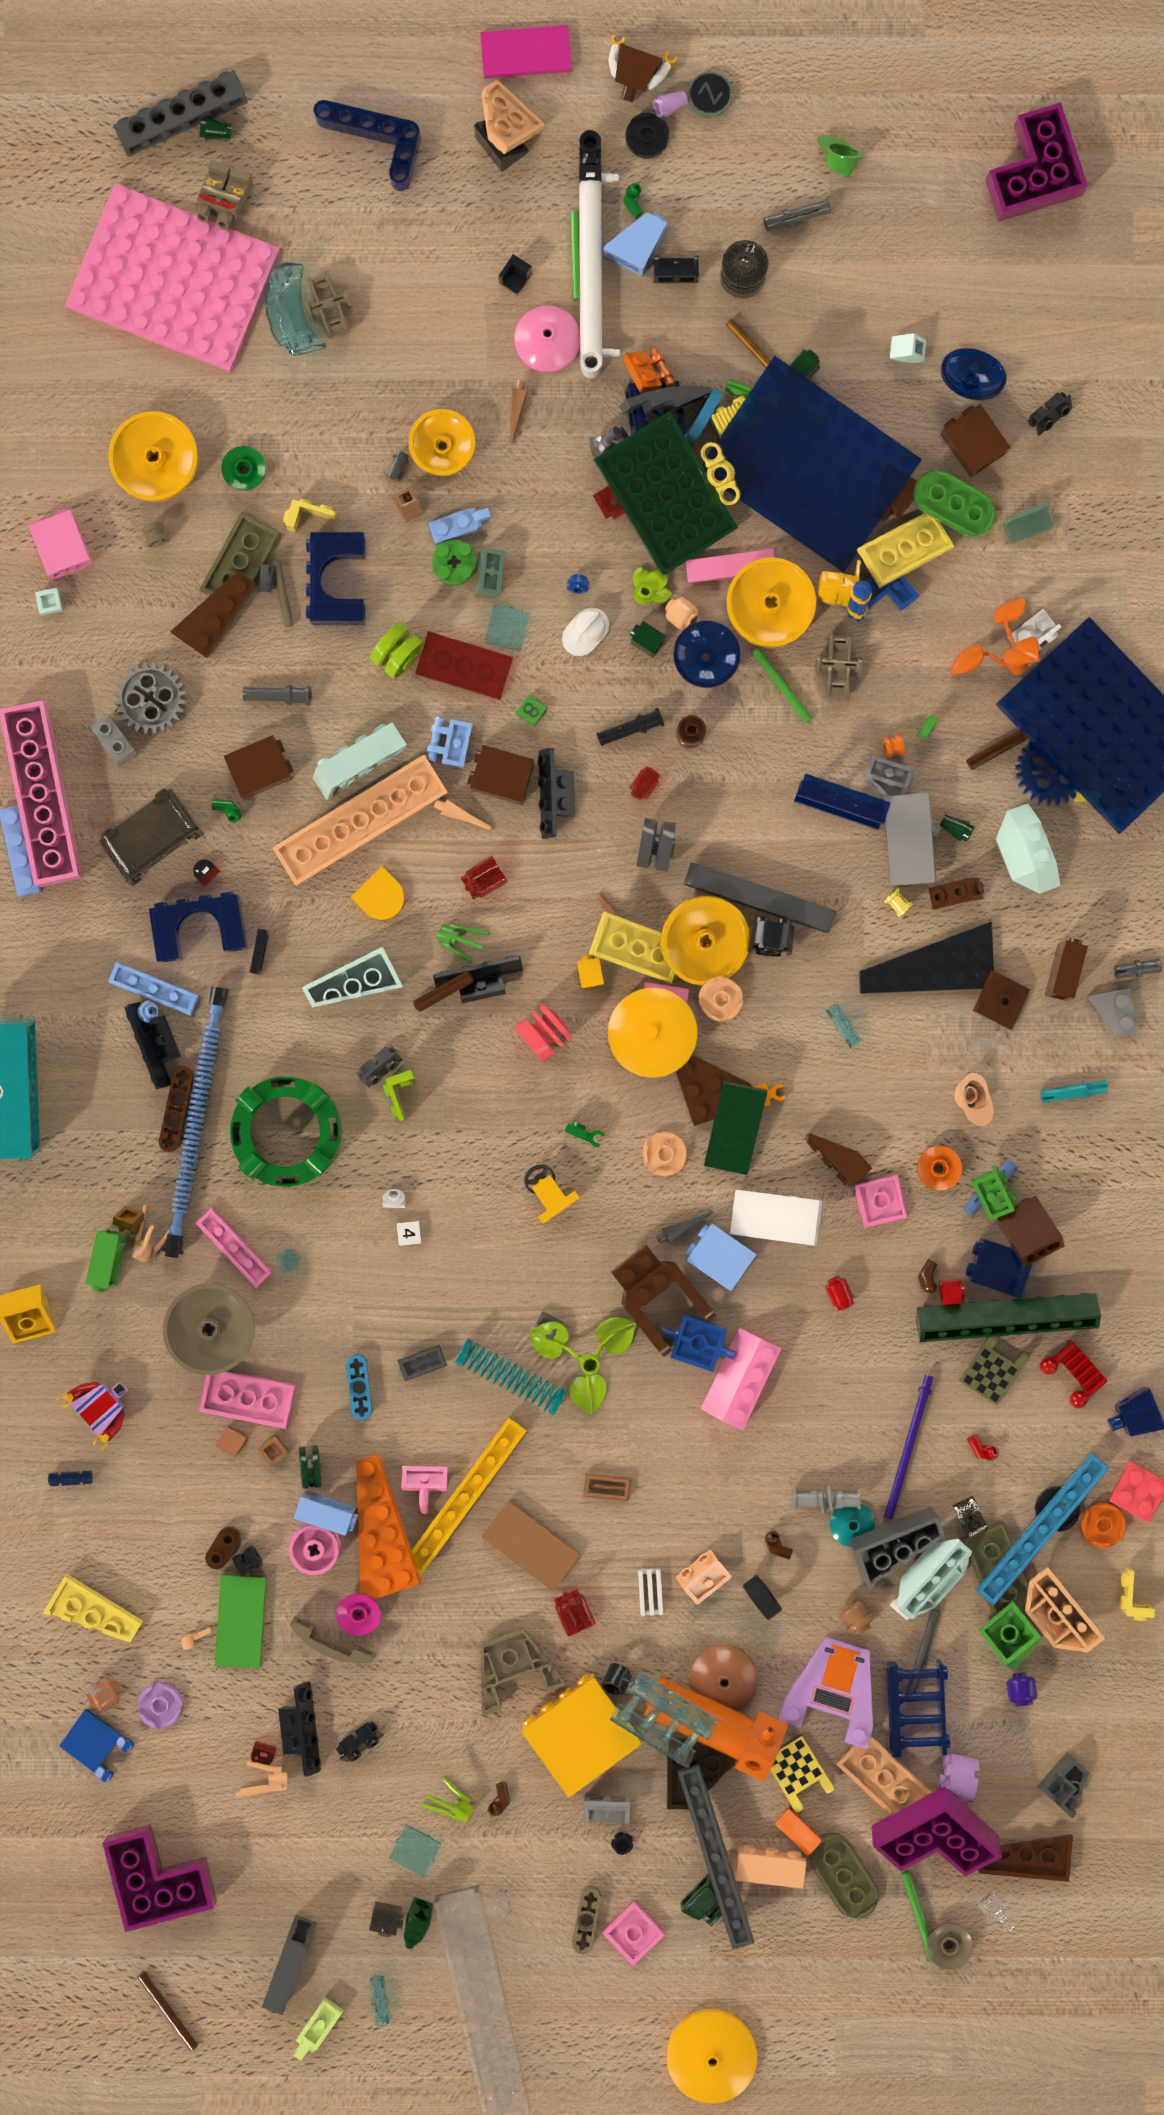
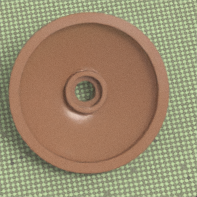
M716 1645L704 1650L695 1659L690 1670L691 1690L736 1711L743 1708L751 1700L756 1690L757 1673L755 1666L745 1652L734 1646ZM722 1679L728 1680V1684L726 1686H722L720 1684V1681Z

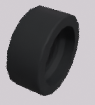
M755 1575L743 1584L744 1590L767 1620H770L782 1611L780 1604L759 1576Z

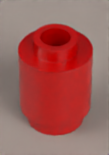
M836 1276L827 1281L828 1285L825 1286V1289L833 1306L838 1311L854 1305V1296L846 1278L841 1279L840 1276Z

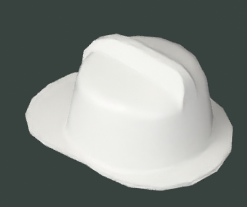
M592 607L579 612L563 632L562 641L565 649L574 656H584L593 651L609 631L610 623L606 614L600 609Z

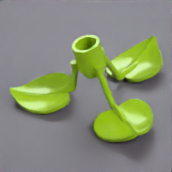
M622 1317L604 1320L599 1324L595 1333L596 1337L601 1341L596 1353H584L582 1356L565 1345L568 1340V1332L565 1326L559 1322H545L532 1328L529 1334L533 1347L543 1357L556 1359L561 1355L563 1348L579 1361L583 1372L586 1373V1377H576L570 1384L569 1394L573 1402L591 1416L602 1404L607 1388L604 1378L599 1374H595L600 1366L597 1359L600 1357L601 1349L604 1346L606 1351L611 1354L625 1352L632 1343L636 1324L632 1320ZM553 1329H557L553 1340L546 1338V1335H551Z

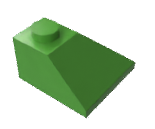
M1013 1601L978 1630L1003 1663L1012 1670L1031 1655L1042 1638Z

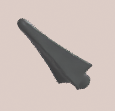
M708 1210L688 1220L661 1228L663 1232L656 1235L658 1242L662 1243L666 1240L672 1242L693 1225L712 1215L713 1211Z

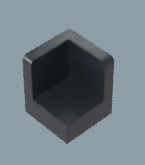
M513 254L498 276L499 284L513 293L519 294L532 274V266Z

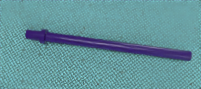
M925 1374L922 1387L918 1389L920 1394L884 1517L891 1520L896 1509L928 1395L932 1393L930 1389L934 1377Z

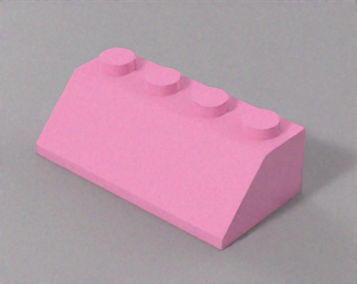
M739 1327L729 1349L737 1351L736 1355H733L735 1358L734 1360L727 1357L724 1358L701 1409L743 1430L781 1348Z

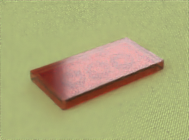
M428 631L415 675L501 700L513 657Z

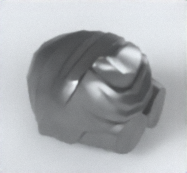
M614 426L605 435L590 437L589 446L594 458L627 438V432L622 426L619 428Z

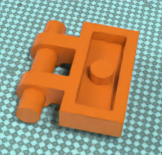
M657 349L650 351L652 358H648L645 351L625 353L623 360L640 393L661 389L664 383L666 387L675 386L674 376L671 370L667 369L665 358L662 354H659ZM654 368H657L659 373H656Z

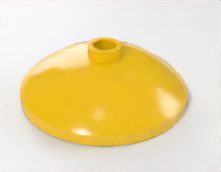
M436 409L423 414L414 423L409 434L408 443L412 459L420 469L431 475L450 476L458 473L468 465L475 451V435L470 423L462 415L452 410ZM441 444H446L447 448L445 450H440L439 446Z

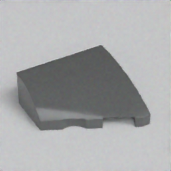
M1066 1752L1037 1787L1071 1818H1074L1076 1816L1074 1808L1077 1799L1082 1797V1787L1087 1781L1089 1772Z

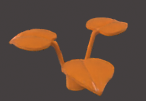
M1023 596L1005 602L995 611L993 616L996 624L1004 623L1013 647L1004 653V660L987 650H983L979 644L964 649L955 658L951 668L952 677L956 674H963L976 669L983 662L984 655L994 659L1002 667L1007 666L1013 675L1022 674L1028 668V663L1040 662L1038 640L1035 637H1029L1016 644L1009 628V621L1019 619L1026 608V599Z

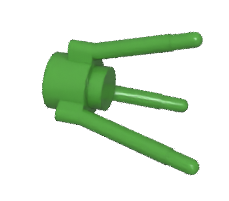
M450 923V925L443 924L438 933L437 940L442 942L441 946L450 949L467 962L471 963L472 959L451 945V943L455 944L456 941H460L481 950L485 949L483 945L459 936L460 932L458 931L489 935V931L457 926L453 923Z

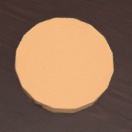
M717 976L709 979L703 984L699 992L698 1002L700 1009L707 1017L715 1021L732 1019L739 1013L743 1005L742 990L735 981L727 977Z
M660 1132L647 1140L642 1155L645 1165L651 1172L660 1176H670L680 1171L684 1166L687 1150L684 1142L677 1135L669 1132Z

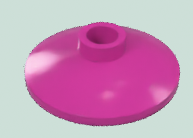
M355 1593L344 1597L340 1601L336 1609V1619L339 1626L345 1632L355 1636H363L373 1632L378 1627L381 1619V1610L378 1603L372 1597ZM356 1609H361L363 1612L358 1613Z

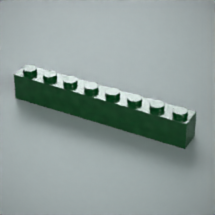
M1096 1293L1058 1295L1054 1297L1039 1296L1029 1299L1015 1298L1004 1301L992 1300L989 1302H969L966 1304L941 1306L926 1305L917 1307L916 1310L919 1342L1099 1328L1101 1320Z

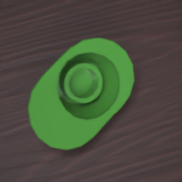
M821 135L817 138L818 144L827 151V165L833 171L845 177L851 175L858 159L864 157L862 152L854 149L839 138L829 135Z

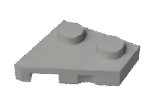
M871 755L865 777L884 796L905 795L914 768Z
M1130 988L1086 996L1087 1001L1093 1005L1114 1036L1139 1032Z

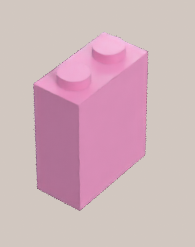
M63 509L54 513L55 516L47 519L45 517L36 519L33 522L34 524L29 525L44 568L51 580L93 565L76 517L71 510Z

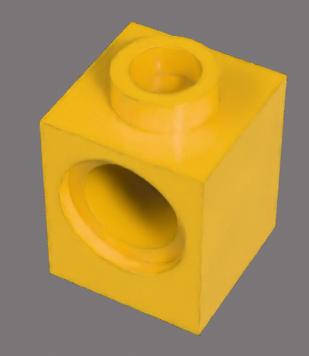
M593 955L581 957V961L577 962L581 988L587 989L603 986L604 982L599 958H594Z

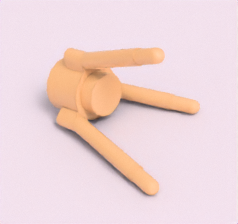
M147 1205L143 1206L144 1220L138 1226L136 1240L132 1247L134 1250L132 1257L144 1263H148L150 1258L155 1259L157 1252L164 1245L169 1233L168 1230L156 1247L152 1249L153 1245L149 1243L154 1226L150 1225L144 1241L141 1240Z
M248 1761V1766L271 1771L273 1774H269L267 1785L242 1788L241 1792L236 1794V1797L287 1790V1772H281V1767Z

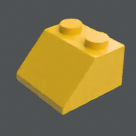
M41 1284L0 1295V1321L13 1344L56 1332L49 1301Z

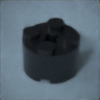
M755 917V921L751 922L749 926L747 951L751 953L752 949H754L757 955L781 957V952H787L786 956L792 955L794 926L791 925V920L778 919V922L769 921L767 917Z

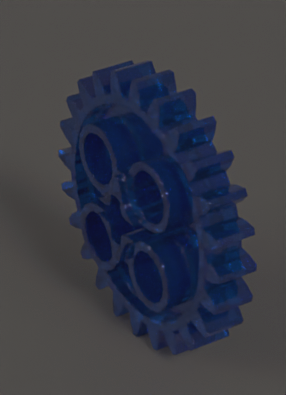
M1045 734L1043 741L1037 736L1035 738V745L1029 741L1027 744L1028 749L1022 748L1021 753L1024 756H1018L1017 761L1022 764L1015 766V769L1021 772L1017 773L1015 778L1022 779L1018 787H1026L1023 794L1030 792L1032 794L1030 797L1031 801L1037 797L1039 798V805L1043 800H1046L1048 807L1052 801L1055 802L1056 806H1059L1060 799L1067 804L1069 801L1068 796L1075 799L1077 796L1075 791H1082L1083 788L1080 784H1086L1087 782L1082 776H1087L1089 773L1083 767H1086L1089 763L1082 761L1086 755L1085 753L1078 754L1081 746L1072 747L1073 739L1066 743V736H1063L1061 740H1057V734H1054L1053 738L1049 740L1048 735ZM1058 753L1064 754L1066 761H1058L1055 755ZM1033 758H1042L1044 765H1036L1033 762ZM1068 765L1071 766V769L1063 768ZM1049 766L1056 770L1054 774L1051 771H1047ZM1033 771L1041 772L1037 775L1032 774ZM1059 776H1069L1070 783H1062ZM1040 778L1046 779L1048 786H1039L1037 780Z

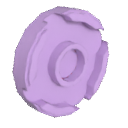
M167 1682L150 1684L142 1691L138 1698V1713L144 1723L153 1728L171 1726L178 1720L183 1709L181 1693L175 1686Z

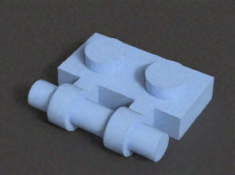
M436 717L434 725L431 726L432 738L426 751L428 752V761L435 763L437 754L443 755L442 764L464 768L473 724L451 719L449 728L443 727L444 718ZM441 735H447L445 747L439 746Z

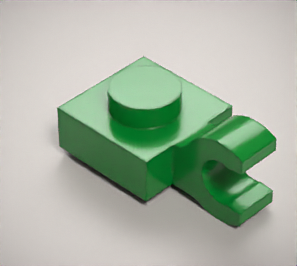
M575 1121L572 1125L567 1124L564 1132L583 1139L594 1147H600V1144L595 1143L593 1138L597 1134L604 1136V1132L595 1130L589 1133L585 1131L586 1126Z

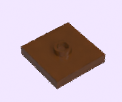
M990 971L973 1012L1012 1030L1030 989L995 971Z

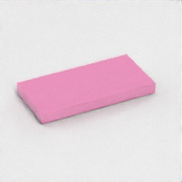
M233 1371L206 1375L199 1412L287 1429L297 1384Z

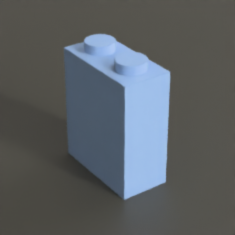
M711 1223L709 1226L705 1224L698 1234L701 1238L697 1244L692 1243L685 1252L688 1256L686 1261L732 1291L757 1254Z

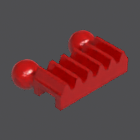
M1069 1340L1068 1344L1059 1352H1056L1053 1357L1043 1358L1040 1362V1369L1044 1374L1052 1375L1057 1371L1058 1363H1061L1083 1388L1082 1391H1075L1070 1396L1071 1405L1074 1408L1081 1409L1087 1405L1088 1397L1092 1396L1108 1381L1089 1358L1084 1355L1082 1350L1072 1340Z

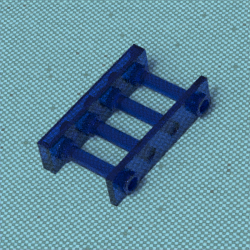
M806 773L803 780L800 781L794 799L795 803L875 830L879 829L880 824H884L891 802Z
M936 1660V1669L902 1670V1668H898L896 1661H887L889 1740L892 1757H902V1750H905V1747L939 1746L942 1756H946L947 1748L951 1746L950 1735L946 1734L944 1680H948L947 1666H944L941 1660ZM937 1678V1692L903 1693V1691H899V1682H902L903 1679ZM937 1701L938 1714L904 1715L900 1713V1705L903 1702ZM911 1724H938L939 1737L905 1738L901 1736V1727Z

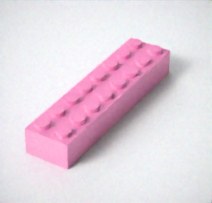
M42 700L0 709V719L34 885L45 887L83 879L49 706Z

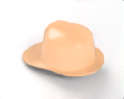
M977 1073L967 1074L955 1089V1101L960 1108L964 1109L967 1118L973 1124L985 1126L990 1123L994 1113L988 1086L981 1075Z

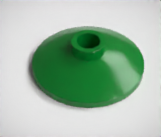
M238 446L231 449L224 456L221 472L229 486L237 490L246 491L257 487L262 482L266 473V464L262 455L256 449L249 446ZM243 467L249 469L246 474L241 473Z

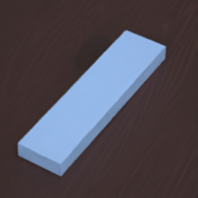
M119 962L115 963L108 983L192 1016L200 995Z

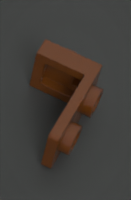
M979 877L930 887L929 894L932 908L939 909L964 902L984 899V886Z

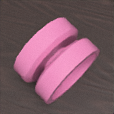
M306 1523L299 1528L291 1539L289 1546L290 1559L294 1566L303 1573L309 1575L322 1574L330 1570L337 1561L342 1548L341 1537L338 1533ZM317 1544L318 1550H314L312 1546Z

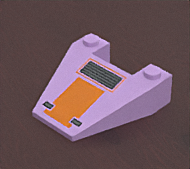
M826 1636L786 1693L779 1720L801 1728L807 1706L849 1719L844 1741L867 1749L873 1729L870 1650Z

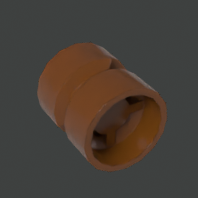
M695 715L684 717L679 722L676 731V738L679 744L687 749L698 747L703 742L706 734L704 721Z

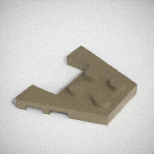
M524 1627L481 1642L483 1715L502 1709L496 1685L529 1673L540 1672L547 1692L566 1686L563 1677Z

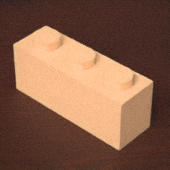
M743 1845V1848L737 1847L734 1871L736 1881L803 1889L806 1859L805 1855H801V1852L789 1850L788 1853H783L775 1848L758 1850L752 1845Z

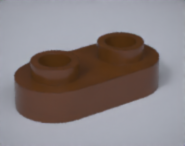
M227 1526L218 1533L205 1556V1561L210 1568L221 1569L227 1564L241 1540L238 1529ZM230 1535L232 1542H226L225 1536ZM214 1554L220 1556L219 1562L213 1560Z

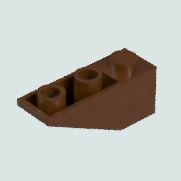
M811 1133L806 1135L809 1139L806 1143L814 1152L817 1150L821 1152L824 1156L821 1160L829 1169L831 1167L836 1169L838 1172L836 1177L843 1185L848 1183L850 1186H853L872 1169L858 1151Z

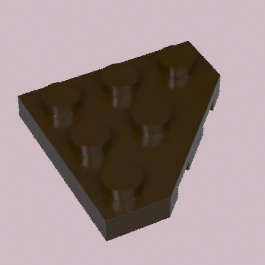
M667 1739V1809H689L678 1770L700 1764L709 1791L735 1765V1758L694 1739Z

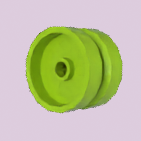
M401 622L396 623L385 633L369 657V660L377 667L386 664L385 674L392 680L399 678L411 666L425 645V642L417 635L408 637L409 628Z

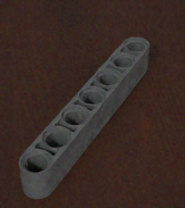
M690 863L683 883L688 887L791 920L792 922L825 933H830L836 911L696 863Z

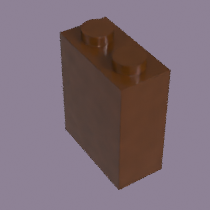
M981 404L975 408L971 405L962 412L963 416L957 420L952 418L943 425L944 429L941 433V436L970 478L1007 454L1011 448Z
M273 735L224 755V759L243 800L293 779L290 774L294 772L289 759L285 761L282 755L285 752L281 740H276Z
M482 745L481 750L477 749L474 762L477 763L476 769L470 772L467 782L471 784V791L522 805L535 763L534 759Z
M1069 938V940L1057 944L1045 996L1064 1001L1075 999L1088 946L1082 945L1083 941Z
M1036 1195L1023 1199L1015 1206V1211L997 1218L999 1228L1024 1267L1065 1247L1061 1233Z

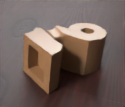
M411 487L394 495V502L406 523L423 514Z

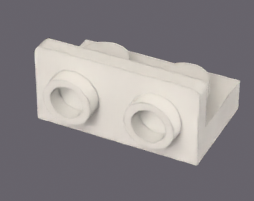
M1042 609L1012 632L1016 644L1025 638L1035 637L1039 642L1040 651L1042 649L1040 645L1045 641L1050 643L1059 636L1058 631L1062 627L1060 624L1056 625L1046 611Z

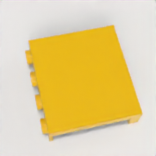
M594 1673L590 1676L586 1674L577 1681V1686L573 1689L567 1688L558 1695L560 1697L554 1703L551 1701L547 1702L541 1707L539 1714L535 1717L533 1714L528 1716L522 1722L523 1726H521V1733L569 1798L642 1744V1738L631 1728L601 1687Z

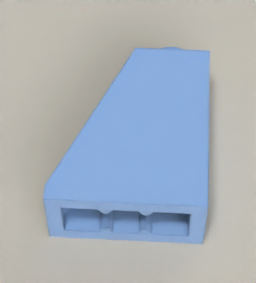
M647 212L605 245L603 257L643 276L667 230V222L662 216L655 213L652 215Z

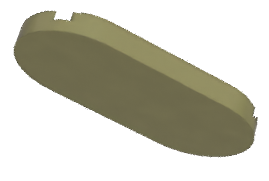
M837 1833L820 1835L823 1838L822 1842L809 1855L813 1871L837 1909L843 1915L854 1917V1919L867 1917L875 1910L879 1892L874 1880L850 1842L844 1836Z

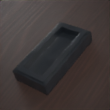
M258 929L249 971V973L260 975L262 972L269 933L264 929Z

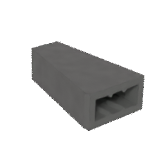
M295 1915L261 2008L283 2015L317 1922Z

